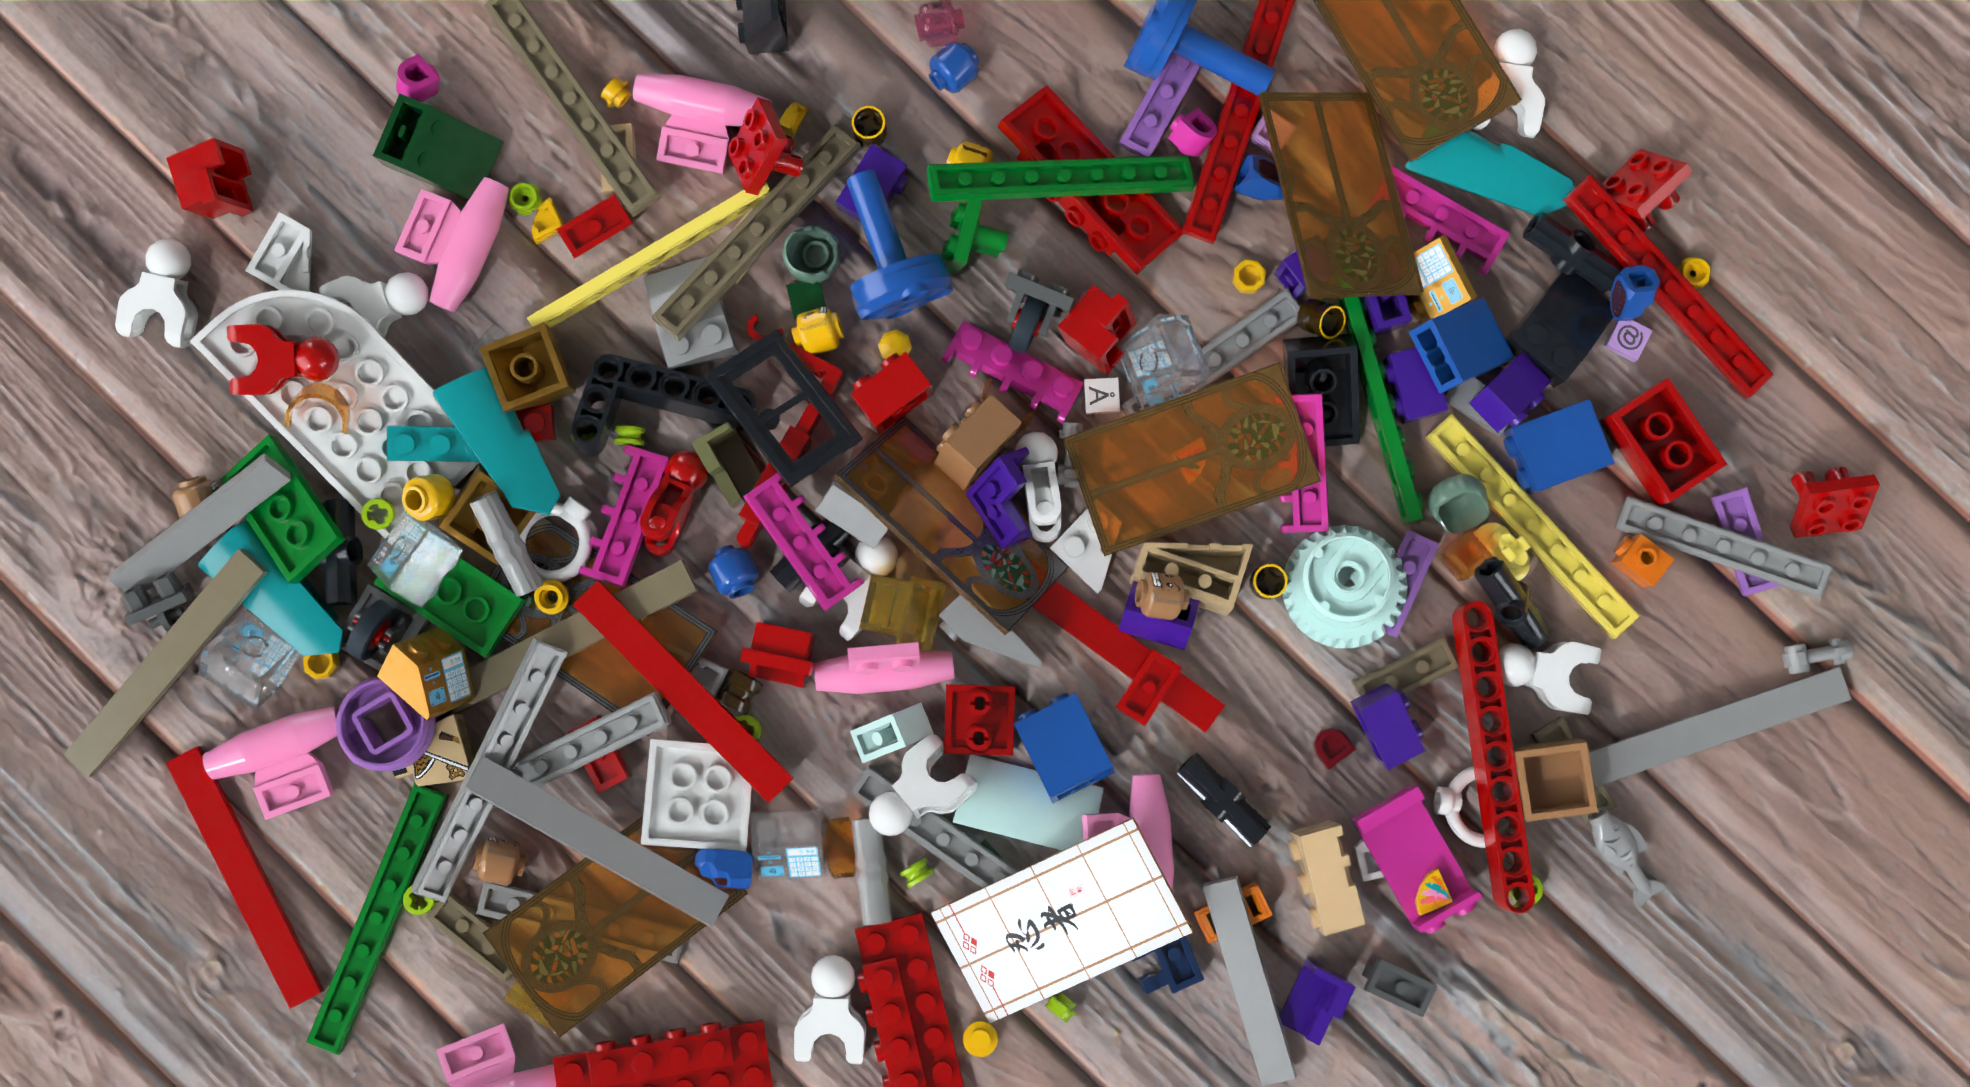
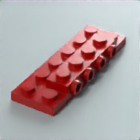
M1048 85L1005 116L997 126L1019 149L1020 153L1017 156L1019 161L1116 158ZM1150 193L1046 197L1050 202L1057 201L1066 210L1065 216L1074 227L1081 226L1088 233L1089 243L1096 251H1105L1108 256L1116 252L1136 275L1184 235L1181 233L1182 227Z
M923 912L895 918L888 923L855 928L863 972L857 973L861 993L868 992L871 1006L865 1007L869 1027L877 1028L879 1040L874 1041V1049L878 1063L885 1061L888 1075L882 1076L883 1087H965Z
M763 1019L721 1026L719 1021L709 1022L700 1025V1030L687 1033L686 1028H675L665 1031L664 1037L651 1039V1034H640L630 1037V1043L616 1045L615 1040H606L595 1043V1049L556 1055L552 1058L556 1087H773Z

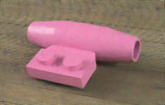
M637 74L633 88L634 101L672 115L661 130L656 157L658 162L725 175L729 144L731 142L726 126H742L746 112L752 108L757 97L770 101L772 105V100L734 85L676 74Z
M484 177L462 211L451 200L421 189L394 251L428 266L438 264L429 299L430 303L455 313L477 281L500 230L510 190L507 186Z
M919 642L848 648V655L814 664L816 691L866 694L912 690L954 679L952 651L919 649Z
M332 706L295 713L242 732L203 754L204 768L211 779L255 772L253 790L265 820L330 797L335 793L323 762L319 761L310 751L337 737L336 719L339 707Z
M1161 774L1133 775L1129 817L1118 812L1082 815L1083 842L1133 819L1172 893L1174 860L1171 818Z
M505 1023L436 1050L446 1082L451 1087H556L553 1064L514 1073L517 1056Z

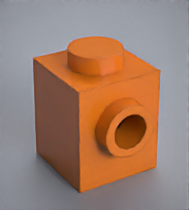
M1638 534L1630 536V538L1626 536L1617 544L1613 551L1616 556L1611 561V564L1642 588H1649L1657 584L1675 559L1644 535Z

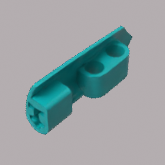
M1439 113L1435 118L1439 120L1444 115ZM1448 117L1446 122H1452L1454 120ZM1428 124L1420 139L1434 138L1454 130H1440ZM1472 130L1461 134L1412 162L1408 160L1405 165V169L1532 215L1540 214L1541 212L1548 214L1567 206L1562 199L1574 189L1573 181L1570 178L1513 146L1503 143L1497 145Z
M487 367L466 374L435 389L433 397L512 508L550 515L560 498V493L529 430H523L515 411H503Z
M243 521L230 529L198 563L199 568L213 579L238 549H245L269 572L242 604L301 655L340 653L344 630L336 622L338 620L337 614L329 605H325V600L305 578L298 584L288 583L248 521Z

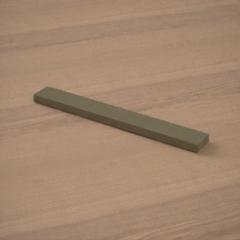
M490 0L485 3L484 7L630 214L635 217L659 200L661 197L523 2L521 0Z
M834 124L802 158L803 169L798 177L787 174L652 315L653 321L677 341H680L861 150L860 143Z
M238 549L63 755L88 778L95 776L269 571L245 549Z
M679 560L614 595L639 621H642L699 590L685 561ZM578 612L470 667L469 673L475 697L471 702L454 708L451 712L453 715L459 714L508 689L533 637L566 650L568 653L565 659L606 638Z

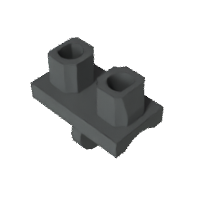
M173 571L154 579L153 584L160 594L150 599L143 584L132 587L124 592L122 596L129 610L124 619L128 626L157 614L156 617L148 620L150 627L154 629L162 625L168 632L177 621V618L181 617L185 612L182 606L175 609L171 608L188 601V595L192 594L194 590L190 583L182 585Z

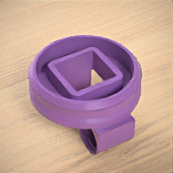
M373 677L356 685L345 696L338 710L336 732L343 751L352 760L354 765L375 771H396L412 765L423 756L432 742L435 724L444 719L447 713L445 712L426 720L379 677ZM392 701L405 723L407 731L384 744L373 722L364 719V717Z

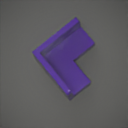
M1027 447L999 456L965 493L1001 549L1027 540L1032 536L1031 530L1010 500L1027 482L1017 467L1030 454Z
M1306 958L1279 1014L1281 1023L1320 1046L1333 1016L1341 1020L1356 987L1344 976Z

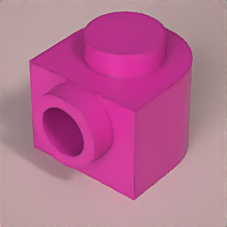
M416 54L399 65L396 91L398 95L402 94L423 102L438 94L439 74L432 64H427L419 54Z
M1197 108L1187 116L1184 113L1180 114L1170 126L1173 132L1168 139L1183 154L1200 156L1217 134V128L1214 122L1202 110Z

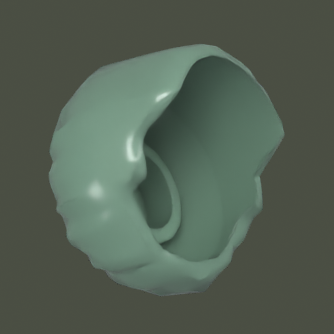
M813 224L794 230L788 235L783 245L782 256L784 264L791 276L802 282L815 284L816 282L821 283L826 279H830L841 263L840 243L837 236L831 234L829 230L822 226Z
M1458 473L1456 476L1448 477L1439 484H1436L1429 493V513L1448 533L1465 532L1477 527L1489 517L1490 508L1487 490L1480 480L1471 475Z

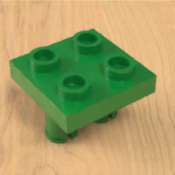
M983 200L959 201L957 208L954 207L949 227L954 228V231L950 235L949 240L945 241L941 253L942 260L946 261L945 264L948 272L957 274L967 264L970 250L995 258L999 256L1000 252L1005 250L1009 232L980 225L978 217Z

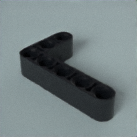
M614 354L601 355L594 361L571 425V434L576 449L580 454L590 457L598 455L605 448L621 399L719 425L729 422L735 429L744 430L705 378ZM606 372H617V375L613 378L607 379L602 377ZM640 380L650 381V384L645 387L635 386ZM736 387L758 415L754 394L747 389ZM675 388L684 390L683 393L677 396L668 394L670 390ZM706 397L717 399L710 405L701 403V400ZM599 401L607 403L601 409L591 408L594 403ZM586 432L597 433L590 440L581 439V436Z

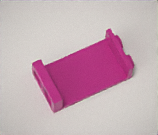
M1410 784L1353 817L1351 821L1413 928L1420 933L1426 931L1427 934H1431L1446 925L1444 920L1454 914L1462 916L1472 911L1476 907L1475 902L1480 900L1482 896L1479 891L1472 889L1427 812L1422 803V800L1425 798L1419 787ZM1437 868L1453 902L1420 916L1415 905L1418 888L1424 876Z

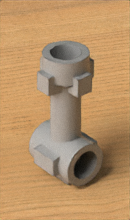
M1063 423L1059 439L1064 440L1063 438L1083 432V424ZM1078 441V442H1075V443H1073V444H1074V447H1075L1077 456L1079 457V441ZM1065 444V464H1058L1057 466L1058 485H1064V488H1078L1079 482L1077 478L1079 470H1074ZM1081 465L1085 476V465Z
M1840 638L1828 639L1829 646L1809 650L1806 649L1805 643L1785 646V654H1782L1784 668H1788L1789 674H1797L1811 671L1810 663L1832 659L1834 665L1845 664V660H1850L1853 657L1852 646L1847 639L1840 640Z

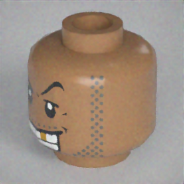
M206 475L178 482L179 488L173 491L172 497L179 518L183 517L218 490V483L214 480H207Z
M1150 572L1145 579H1140L1137 584L1135 604L1141 608L1142 614L1146 617L1174 620L1178 617L1181 610L1187 609L1190 593L1188 589H1184L1183 581L1179 576Z
M489 837L484 844L478 843L472 870L477 871V877L481 881L506 886L513 882L515 875L522 877L527 856L520 855L521 847L518 842Z

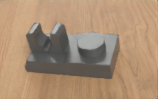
M1378 957L1375 965L1367 962L1362 972V976L1368 979L1363 988L1364 990L1420 1017H1424L1438 987L1434 983Z

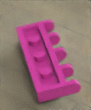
M1391 166L1388 173L1401 222L1407 217L1426 228L1428 231L1423 241L1428 244L1435 234L1440 237L1446 235L1449 242L1457 246L1455 254L1458 260L1466 251L1484 262L1480 267L1479 273L1485 276L1510 233ZM1384 179L1369 202L1367 209H1370L1376 202H1389Z
M965 321L960 325L941 361L948 364L952 356L972 366L968 375L973 378L981 370L1002 381L1003 383L999 391L1004 394L1009 386L1033 397L1029 405L1033 409H1036L1039 402H1042L1058 410L1057 421L1062 424L1084 385L1083 382L1027 353L1023 354L1009 348L1008 343Z
M1323 393L1290 394L1320 482L1279 496V502H1292L1293 523L1281 524L1280 529L1282 533L1329 531ZM1278 395L1273 396L1274 403L1283 404ZM1296 433L1294 443L1290 449V459L1277 462V468H1291V482L1297 473L1299 465V447Z
M625 445L623 449L625 454L633 456L627 475L615 473L612 479L614 482L623 485L615 508L603 505L601 513L611 516L604 538L601 540L591 537L589 542L590 545L600 548L593 568L580 566L578 571L581 575L622 588L626 587L644 537L640 528V517L650 496L659 486L663 476H665V468L669 457L630 445Z
M776 473L746 494L744 499L820 606L826 611L865 582L859 577L850 584L837 565L846 558V555L842 551L833 558L830 556L817 537L826 527L821 523L813 530L796 508L806 499L803 495H800L791 501L778 482L783 479Z

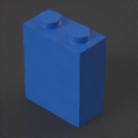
M1484 297L1432 318L1409 332L1439 394L1514 359Z
M1590 399L1504 431L1506 438H1504L1503 442L1506 452L1510 457H1514L1518 470H1516L1518 483L1522 489L1527 490L1528 495L1615 464Z
M1068 693L1061 694L1049 702L1050 706L1040 711L1037 708L1028 710L1018 717L1020 721L1014 723L1052 803L1066 798L1115 773L1113 765L1076 693L1070 696Z

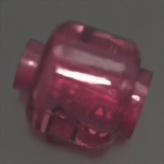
M937 0L924 3L919 7V14H914L919 41H925L926 45L930 48L943 46L950 42H957L960 37L959 29L965 28L961 8L954 9L951 0Z

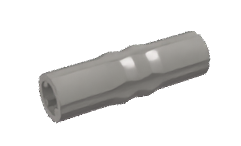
M497 491L489 492L471 501L469 504L486 536L487 544L493 550L495 559L502 567L516 597L528 594L542 586L543 582L527 552L526 544L520 538L518 528L511 521Z
M869 818L851 820L855 851L854 865L857 871L856 882L859 888L863 925L891 922L892 914L888 888L889 876L886 870L887 859L884 852L882 834L872 827Z

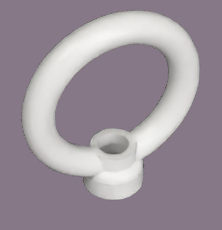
M570 496L564 504L557 502L550 515L536 512L520 534V538L526 544V537L530 528L538 520L547 516L562 517L577 530L579 537L578 551L574 559L567 566L558 570H545L534 564L542 582L546 580L565 582L579 574L580 566H586L592 553L593 546L589 542L593 536L587 522L592 511Z
M1472 766L1460 772L1448 787H1437L1434 794L1433 808L1435 814L1446 816L1450 828L1462 841L1475 847L1485 848L1484 834L1469 829L1463 823L1459 814L1462 807L1461 792L1466 785L1475 780L1474 767ZM1508 821L1499 830L1502 835L1509 829Z

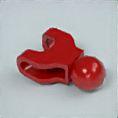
M266 324L229 325L226 327L227 339L230 342L249 344L256 351L258 358L257 367L250 375L232 378L229 381V392L232 395L274 394L281 390L287 381L293 377H305L312 381H322L334 375L338 369L340 361L338 350L326 338L315 336L306 338L302 342L290 341L280 330Z
M680 451L667 461L665 476H663L659 486L650 496L640 517V528L644 535L645 547L655 556H667L675 549L695 500L694 492L699 490L707 481L709 473L695 451ZM669 538L668 542L662 546L652 542V540L664 541Z

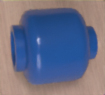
M950 42L930 58L929 67L931 73L929 74V79L940 91L945 89L950 93L960 92L976 79L978 75L977 66L980 63L979 58L968 44Z
M727 545L714 553L715 558L709 563L708 569L720 594L729 595L730 598L735 599L745 596L755 589L754 584L758 580L759 575L748 550Z

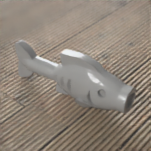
M1606 807L1597 808L1598 813L1588 815L1597 851L1610 863L1615 874L1620 876L1626 870L1635 884L1633 903L1635 906L1641 907L1651 896L1661 892L1666 886L1657 880L1647 879L1637 863L1638 854L1647 850V845L1639 831L1632 825L1610 814Z

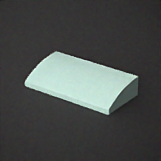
M970 755L965 774L971 775L976 780L977 788L974 794L956 809L953 823L1065 851L1083 842L1082 815L1099 813L1104 788L1090 785L1052 803L1036 770L978 755Z

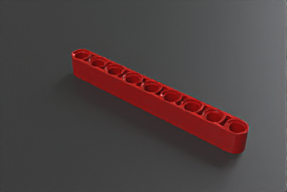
M1474 601L1460 605L1454 610L1452 625L1490 882L1495 904L1504 911L1522 914L1528 912L1533 907L1535 891L1496 631L1491 608L1483 602ZM1470 609L1478 617L1475 627L1471 626L1467 621V613ZM1475 643L1483 650V657L1480 661H1477L1472 655V648ZM1480 678H1483L1488 684V691L1484 696L1477 689V683ZM1486 712L1493 718V726L1489 731L1482 724V718ZM1492 747L1498 752V761L1495 765H1491L1487 758L1488 751ZM1497 782L1504 789L1503 796L1499 800H1496L1493 795V787ZM1502 817H1505L1509 824V829L1504 835L1498 830V823ZM1510 852L1513 855L1514 864L1512 868L1506 870L1503 859ZM1516 887L1519 892V899L1515 905H1511L1508 899L1509 892Z

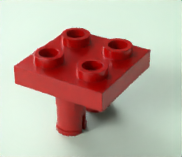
M758 97L752 108L746 112L743 125L737 136L731 140L728 151L745 192L757 196L771 171L798 177L803 169L802 157L791 154L794 141L791 136L785 135L770 101Z
M1640 149L1617 172L1608 177L1601 186L1639 228L1645 232L1650 229L1649 225L1653 226L1656 222L1651 211L1657 205L1660 209L1667 210L1675 206L1673 201L1675 203L1680 201V196L1675 189L1692 172L1686 162Z
M1841 466L1839 471L1837 467L1829 469L1825 474L1826 481L1816 482L1811 471H1806L1805 476L1803 471L1796 473L1791 478V483L1800 499L1789 527L1793 537H1817L1822 534L1853 532L1862 529L1880 486L1875 474L1850 477L1847 468Z
M946 684L944 754L1013 756L1015 686Z

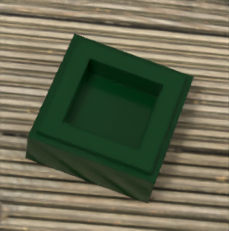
M801 281L786 285L794 320L803 312L826 307L820 282L811 284Z

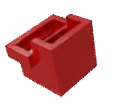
M211 138L166 158L183 210L212 219L227 213L243 217L254 212L245 181L241 180L252 175L244 149L216 138Z
M1093 284L1058 325V328L1069 347L1104 374L1108 375L1124 356V353L1117 346L1137 322L1130 303L1126 298L1117 293L1112 299Z
M756 622L751 649H742L740 661L751 663L748 677L805 688L807 676H812L815 662H811L816 634Z

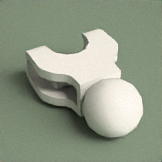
M1510 29L1502 33L1496 40L1493 49L1494 59L1521 100V102L1511 107L1517 114V131L1519 135L1534 138L1540 130L1545 107L1543 92L1534 83L1532 78L1533 67H1531V64L1537 55L1536 41L1529 32L1522 29ZM1493 70L1490 79L1476 90L1477 108L1471 121L1479 116L1497 95L1500 82ZM1490 119L1471 130H1482L1488 125Z
M161 239L150 245L145 255L146 266L150 273L142 272L139 283L135 287L128 289L120 297L115 326L120 335L136 337L144 332L149 317L159 312L165 320L164 337L166 341L174 347L183 349L191 344L190 340L194 337L198 321L197 309L187 295L188 282L180 280L187 275L192 265L191 255L181 242L175 239Z
M410 272L396 274L389 279L387 284L381 281L370 284L352 276H343L319 288L321 295L336 299L342 303H350L353 309L368 320L384 337L393 321L402 318V315L417 314L425 308L429 300V289L424 280L417 274Z
M1033 431L1025 434L1018 441L1015 450L1027 447L1030 452L1019 466L1023 469V476L1027 480L1024 488L1032 536L1040 542H1051L1057 539L1061 533V500L1055 470L1058 449L1051 437L1043 432ZM1054 524L1053 528L1047 532L1041 531L1037 527V525Z
M886 536L881 538L874 549L860 541L855 549V558L850 559L840 568L850 584L859 577L865 582L843 598L848 606V614L840 626L839 632L847 641L855 638L874 616L876 609L874 588L881 580L879 578L888 575L897 564L898 552L896 545ZM806 587L799 597V602L805 607H813L818 604V601L808 587Z
M1557 642L1550 645L1543 652H1531L1528 648L1518 643H1509L1498 649L1504 685L1532 688L1542 704L1549 709L1576 714H1590L1592 701L1590 698L1583 697L1573 691L1570 686L1569 675L1572 669L1580 663L1598 664L1602 653L1600 648L1578 642Z
M937 735L927 736L905 753L902 761L901 777L892 785L895 792H885L877 796L872 802L869 810V821L872 827L880 834L895 836L904 832L910 825L913 815L916 819H919L922 815L929 812L938 814L952 813L976 791L977 782L968 774H960L947 782H937L930 777L931 767L943 755L944 751L943 741Z
M837 955L825 956L817 961L811 973L812 986L816 991L813 1005L802 1013L795 1027V1060L798 1062H808L814 1050V1041L821 1035L832 1034L838 1036L844 1042L848 1063L862 1064L865 1054L867 1023L863 1015L851 1003V989L855 982L854 969L850 962L843 957Z

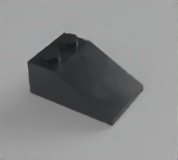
M736 0L737 10H743V23H738L740 44L745 43L749 54L789 51L785 0Z
M1560 272L1505 340L1515 357L1523 352L1552 381L1550 385L1554 388L1569 378L1613 319L1610 301L1577 274L1566 275Z
M1340 334L1333 339L1321 336L1283 339L1284 378L1290 394L1323 393L1325 447L1360 444L1358 351L1352 334Z

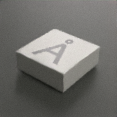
M1118 377L1084 379L1086 415L1120 413Z

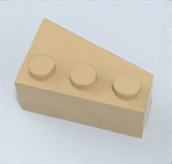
M1144 542L1138 553L1129 583L1132 584L1133 581L1139 582L1140 579H1145L1150 572L1177 575L1182 579L1184 589L1189 590L1190 598L1200 601L1198 607L1227 616L1234 608L1253 544L1221 545V543H1210L1209 545H1188V543Z
M1328 820L1290 831L1292 840L1287 842L1292 860H1299L1302 874L1297 875L1303 895L1309 894L1312 908H1308L1307 912L1313 929L1319 928V932L1327 936L1365 925L1357 887L1352 881L1348 868L1351 865L1348 853L1344 854L1339 837L1344 835L1342 826Z

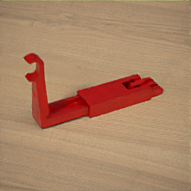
M757 314L753 315L747 323V332L755 342L764 337L754 331L755 326L759 323ZM782 328L778 329V331H779V332L782 334V336H783V329H782ZM789 343L811 373L819 379L823 378L820 384L833 399L845 379L844 372ZM810 402L796 426L790 425L780 442V445L794 462L807 454L812 445L810 437L822 418ZM770 462L753 489L777 473ZM783 480L778 481L785 491L787 484ZM745 502L738 514L742 521H744V524L736 539L742 548L749 549L753 546L764 526L749 504Z

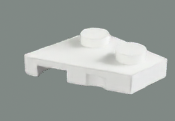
M1096 499L1094 505L1108 545H1115L1122 522ZM1087 508L1050 547V550L1098 594L1102 590L1112 554L1104 556Z

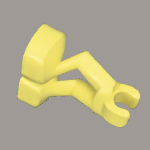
M1486 523L1472 531L1469 537L1470 544L1483 560L1497 557L1498 560L1504 561L1517 581L1522 580L1527 575L1530 567V557L1525 550L1532 546L1523 535L1515 539L1505 526L1498 523Z

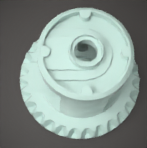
M1330 526L1329 531L1315 532L1305 538L1295 548L1284 569L1288 578V585L1282 594L1285 607L1292 621L1309 638L1334 648L1361 647L1381 638L1386 634L1383 625L1385 624L1391 628L1395 625L1399 615L1402 613V608L1407 598L1406 571L1402 570L1403 564L1401 559L1395 558L1397 553L1384 538L1359 526ZM1351 579L1354 586L1345 587L1344 585Z

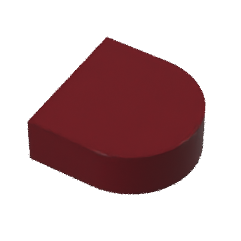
M1334 728L1321 730L1313 741L1314 752L1327 770L1356 750L1342 731Z

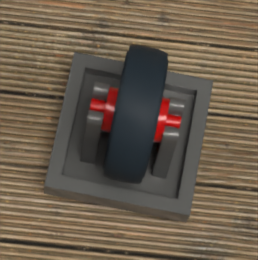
M1019 269L1017 275L1009 272L1004 284L1007 290L1017 293L1006 321L1011 323L1014 328L1009 348L1025 354L1034 336H1046L1056 310L1068 314L1072 310L1075 300L1069 297L1071 294L1069 289L1052 282L1050 287L1047 288L1038 284L1039 279L1037 276ZM1025 297H1027L1026 302H1025L1023 308L1021 309V305H1022V303H1023V300H1024ZM1046 306H1049L1045 318H1043L1042 316L1045 311Z
M368 584L342 626L344 634L341 649L380 671L392 645L422 634L429 620L373 584Z

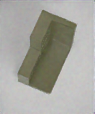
M727 422L691 443L708 473L714 477L729 506L734 509L746 502L744 496L753 490L761 473L737 430Z

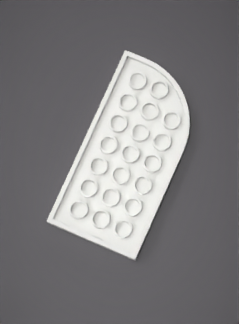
M276 290L260 293L243 299L225 309L190 340L229 381L232 378L250 375L256 369L258 362L256 351L249 344L230 342L227 339L226 327L229 325H272L280 330L290 341L302 342L306 338L317 336L326 338L334 344L338 350L340 361L334 375L327 380L312 381L305 377H293L287 381L281 390L274 394L243 396L360 514L363 506L374 498H384L393 504L396 512L394 521L384 529L377 530L390 544L395 542L412 518L406 512L402 502L403 488L409 480L417 476L439 474L446 477L454 488L480 464V462L387 461V426H455L433 397L435 389L368 320L351 307L336 299L300 290ZM374 504L372 506L374 511L369 512L371 519L377 518L379 523H384L386 520L383 517L388 516L387 509H380L378 504Z

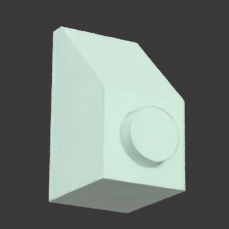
M922 703L850 731L862 763L911 745L929 735H934Z

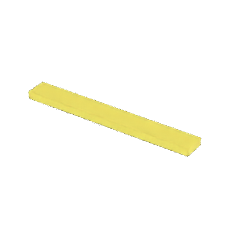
M765 182L758 196L746 193L745 190L737 193L527 317L532 327L544 322L550 328H553L743 216L749 208L754 209L771 191Z
M1453 413L1425 437L1457 473L1471 475L1483 483L1487 490L1490 509L1517 538L1521 535L1524 536L1532 546L1528 550L1611 639H1616L1640 617Z

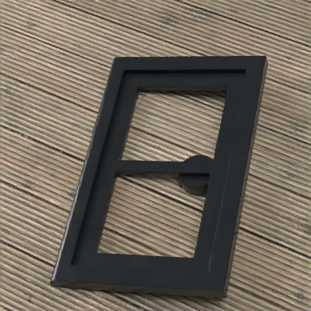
M778 329L704 375L708 384L789 488L863 440L860 433ZM774 355L802 392L776 409H764L758 416L732 381ZM807 398L836 435L794 462L769 430H774L778 427L780 423L779 415Z

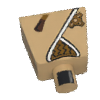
M463 714L451 715L438 721L435 724L434 736L427 751L412 765L393 771L394 776L399 779L413 774L417 786L464 780L475 758V753Z

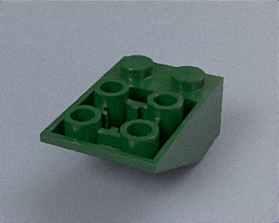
M399 94L373 157L385 167L469 200L482 179L490 177L504 142L430 105Z

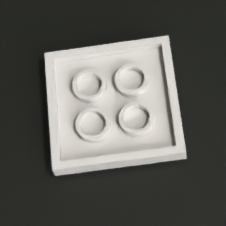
M650 739L641 845L746 852L752 786L708 743Z

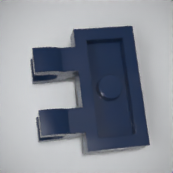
M1186 936L1132 960L1134 962L1154 952L1161 968L1159 971L1151 972L1138 978L1141 988L1146 994L1168 985L1170 992L1174 994L1204 980Z

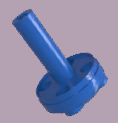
M1197 0L1155 1L1125 61V68L1145 78L1149 77L1156 80L1170 54L1173 52L1257 96H1263L1273 78L1275 69L1187 24Z
M866 170L849 177L846 182L878 270L865 275L850 286L852 301L860 319L896 318L953 292L951 277L941 255L927 254L907 259L876 171Z

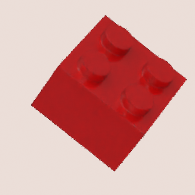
M907 352L900 356L897 353L889 356L881 363L880 366L883 368L873 377L870 374H866L853 385L855 390L850 393L857 407L879 435L933 395L931 383Z

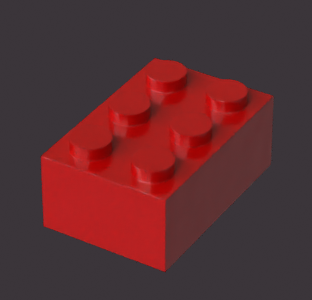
M1669 378L1653 384L1599 420L1656 506L1672 502L1727 465Z

